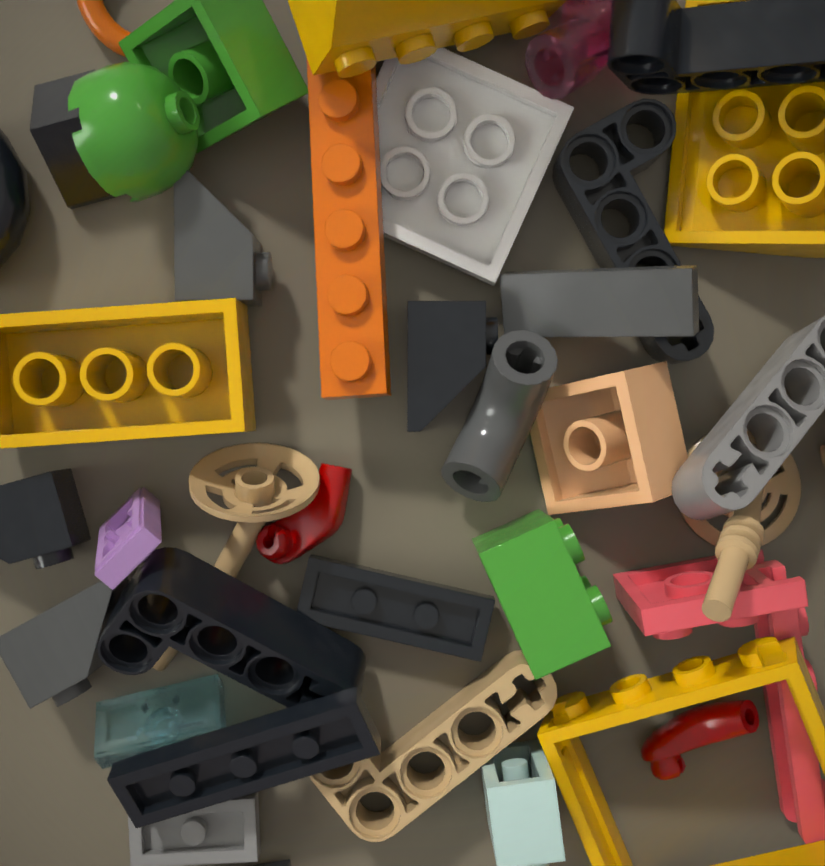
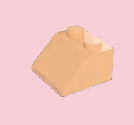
M667 361L549 387L530 430L548 515L653 503L672 495V480L679 468L688 459Z

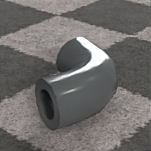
M527 330L511 331L502 335L494 344L476 398L441 468L442 477L454 491L467 498L481 502L497 500L526 442L549 389L558 362L555 349L541 335Z

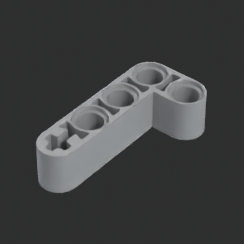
M825 316L785 339L676 472L672 480V496L676 506L683 514L691 519L703 521L745 508L756 498L825 410ZM785 388H786V389L788 390V392L790 393L791 399H790L789 396L786 394ZM747 429L755 438L756 448L749 441ZM723 469L728 471V473L719 477L715 474Z

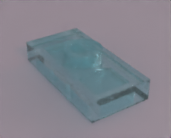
M218 674L96 702L94 759L102 769L112 767L115 761L225 728V693L221 678Z

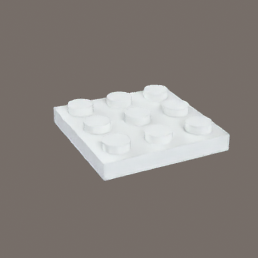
M438 48L431 56L411 64H400L398 58L384 60L376 78L384 237L494 286L574 107L445 48Z

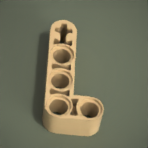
M512 651L503 656L385 749L381 755L309 777L354 834L360 839L369 842L385 841L402 830L544 718L555 705L557 684L551 673L535 680L522 651ZM523 674L529 681H534L536 689L532 693L527 694L521 688L516 689L513 680ZM493 693H498L502 704L507 703L509 713L502 715L496 699L492 696ZM471 712H482L492 718L490 727L479 735L466 734L459 729L458 725L461 719ZM420 752H431L442 759V764L437 770L423 774L416 772L410 766L409 761ZM370 792H380L389 797L392 804L383 811L373 812L367 810L361 804L360 799Z

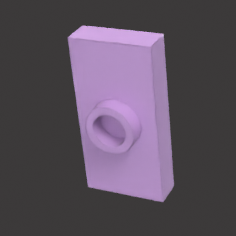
M145 487L139 488L99 527L95 576L112 590L138 565L144 562L162 542L160 500Z

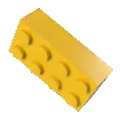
M237 298L0 314V449L256 431L247 305Z

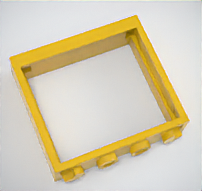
M795 636L780 641L775 637L757 638L743 644L735 654L711 660L709 656H695L678 663L672 669V672L652 678H647L645 674H634L616 681L609 690L586 696L584 692L576 691L556 699L554 707L543 718L537 737L592 866H633L579 736L786 680L825 776V710ZM825 840L710 866H825Z

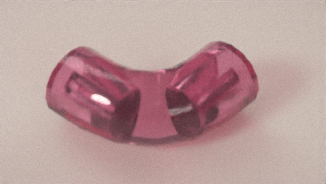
M567 0L562 5V18L559 25L537 35L529 42L525 52V66L529 79L543 96L553 100L562 99L586 86L608 66L607 57L612 0Z

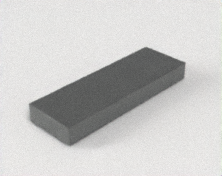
M697 265L512 271L500 274L504 334L517 330H527L537 333L542 337L695 336L699 333Z

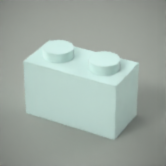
M538 739L511 743L481 766L487 820L496 866H549L550 863L566 861L555 778Z

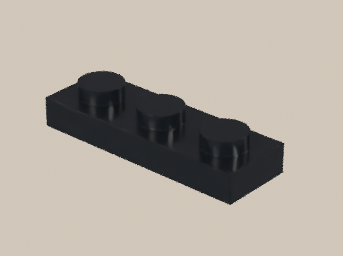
M311 554L308 559L297 612L322 626L481 662L495 598L483 593Z

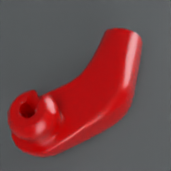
M321 463L319 468L320 485L315 499L301 511L263 527L256 538V546L259 553L275 564H286L296 560L333 536L339 530L344 520L352 469Z
M750 700L715 702L691 708L672 718L649 735L641 747V757L644 761L650 762L651 773L655 778L659 780L677 778L684 772L686 767L681 754L710 744L754 733L759 726L757 708Z

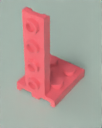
M762 549L753 568L746 570L731 617L724 622L713 621L702 612V604L718 562L716 555L613 574L616 597L644 636L652 635L656 639L674 640L690 635L694 627L718 623L724 627L737 628L754 624L756 639L775 637L780 641L795 636L804 658L802 636H807L809 632L808 617L805 607H808L805 580L800 576L787 579L785 565L776 559L764 562ZM804 658L817 691V682L810 662ZM782 680L764 685L763 693L780 809L789 821L797 823L798 833L806 844L825 840V781L820 775L818 758L787 681Z

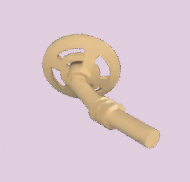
M747 429L749 441L756 445L754 436ZM706 435L703 436L702 438H700V439H699L695 444H693V446L687 451L688 457H689V456L692 454V452L697 448V446L702 442V440L706 437ZM791 454L780 466L782 471L771 477L749 505L745 508L723 514L729 518L724 523L722 531L713 527L707 520L691 519L680 511L683 519L696 535L716 546L715 555L718 562L702 604L703 614L713 621L724 622L731 617L745 572L756 564L761 546L773 541L782 534L797 512L801 497V479L798 467ZM723 470L718 471V472L715 473V474L717 475V477L720 475V473H721ZM767 493H769L768 499L765 505L762 507V503L764 502ZM780 494L785 495V500L779 514L768 526L763 528L760 522L764 521L774 511Z
M246 443L219 449L196 463L190 472L188 481L189 493L194 503L215 517L237 522L214 567L236 578L256 542L258 533L265 523L293 515L307 507L315 499L319 491L320 476L318 468L311 459L297 450L281 445ZM245 465H257V467H246L234 470L223 477L219 475L222 472L235 467ZM281 468L287 470L300 480L302 486L287 490L286 483L276 475ZM206 491L221 495L224 504L229 509L215 504L208 497ZM169 646L152 668L157 671H164L179 651Z

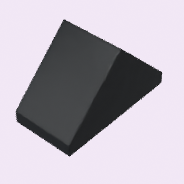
M95 69L34 86L30 132L67 207L70 209L116 198L107 193L88 172L76 150L72 133L82 130L79 108L68 112V96L74 81L95 71Z

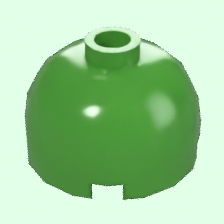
M121 62L107 65L74 81L68 96V112L79 108V119L82 130L72 133L75 147L90 175L107 193L114 197L127 194L132 197L130 202H139L157 196L172 188L174 183L187 170L189 171L192 168L197 153L198 128L200 125L197 106L188 93L182 91L177 83L156 67Z

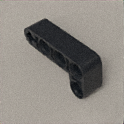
M612 0L607 65L627 88L637 93L649 95L825 82V0H749L681 8L676 0Z
M643 98L634 101L576 133L566 142L553 166L552 179L555 188L600 268L635 267L638 263L647 264L651 267L682 265L633 176L646 170L656 162L671 146L676 136V121L673 113L665 104L656 99ZM640 124L646 127L652 133L654 139L653 148L642 149L633 145L626 132L627 126ZM578 154L593 158L599 168V178L587 181L576 177L569 164L570 158ZM616 209L627 217L630 225L627 237H614L605 231L601 222L602 211ZM699 295V333L695 336H683L680 340L681 343L671 345L667 337H638L652 359L658 362L667 361V364H677L697 359L708 351L714 339V326Z
M172 547L154 550L141 564L119 595L97 645V652L101 661L113 671L125 675L146 673L170 646L287 708L356 686L360 693H362L366 668L364 652L352 641L184 550Z

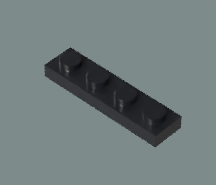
M356 686L115 761L112 764L107 781L135 828H140L381 755V736Z

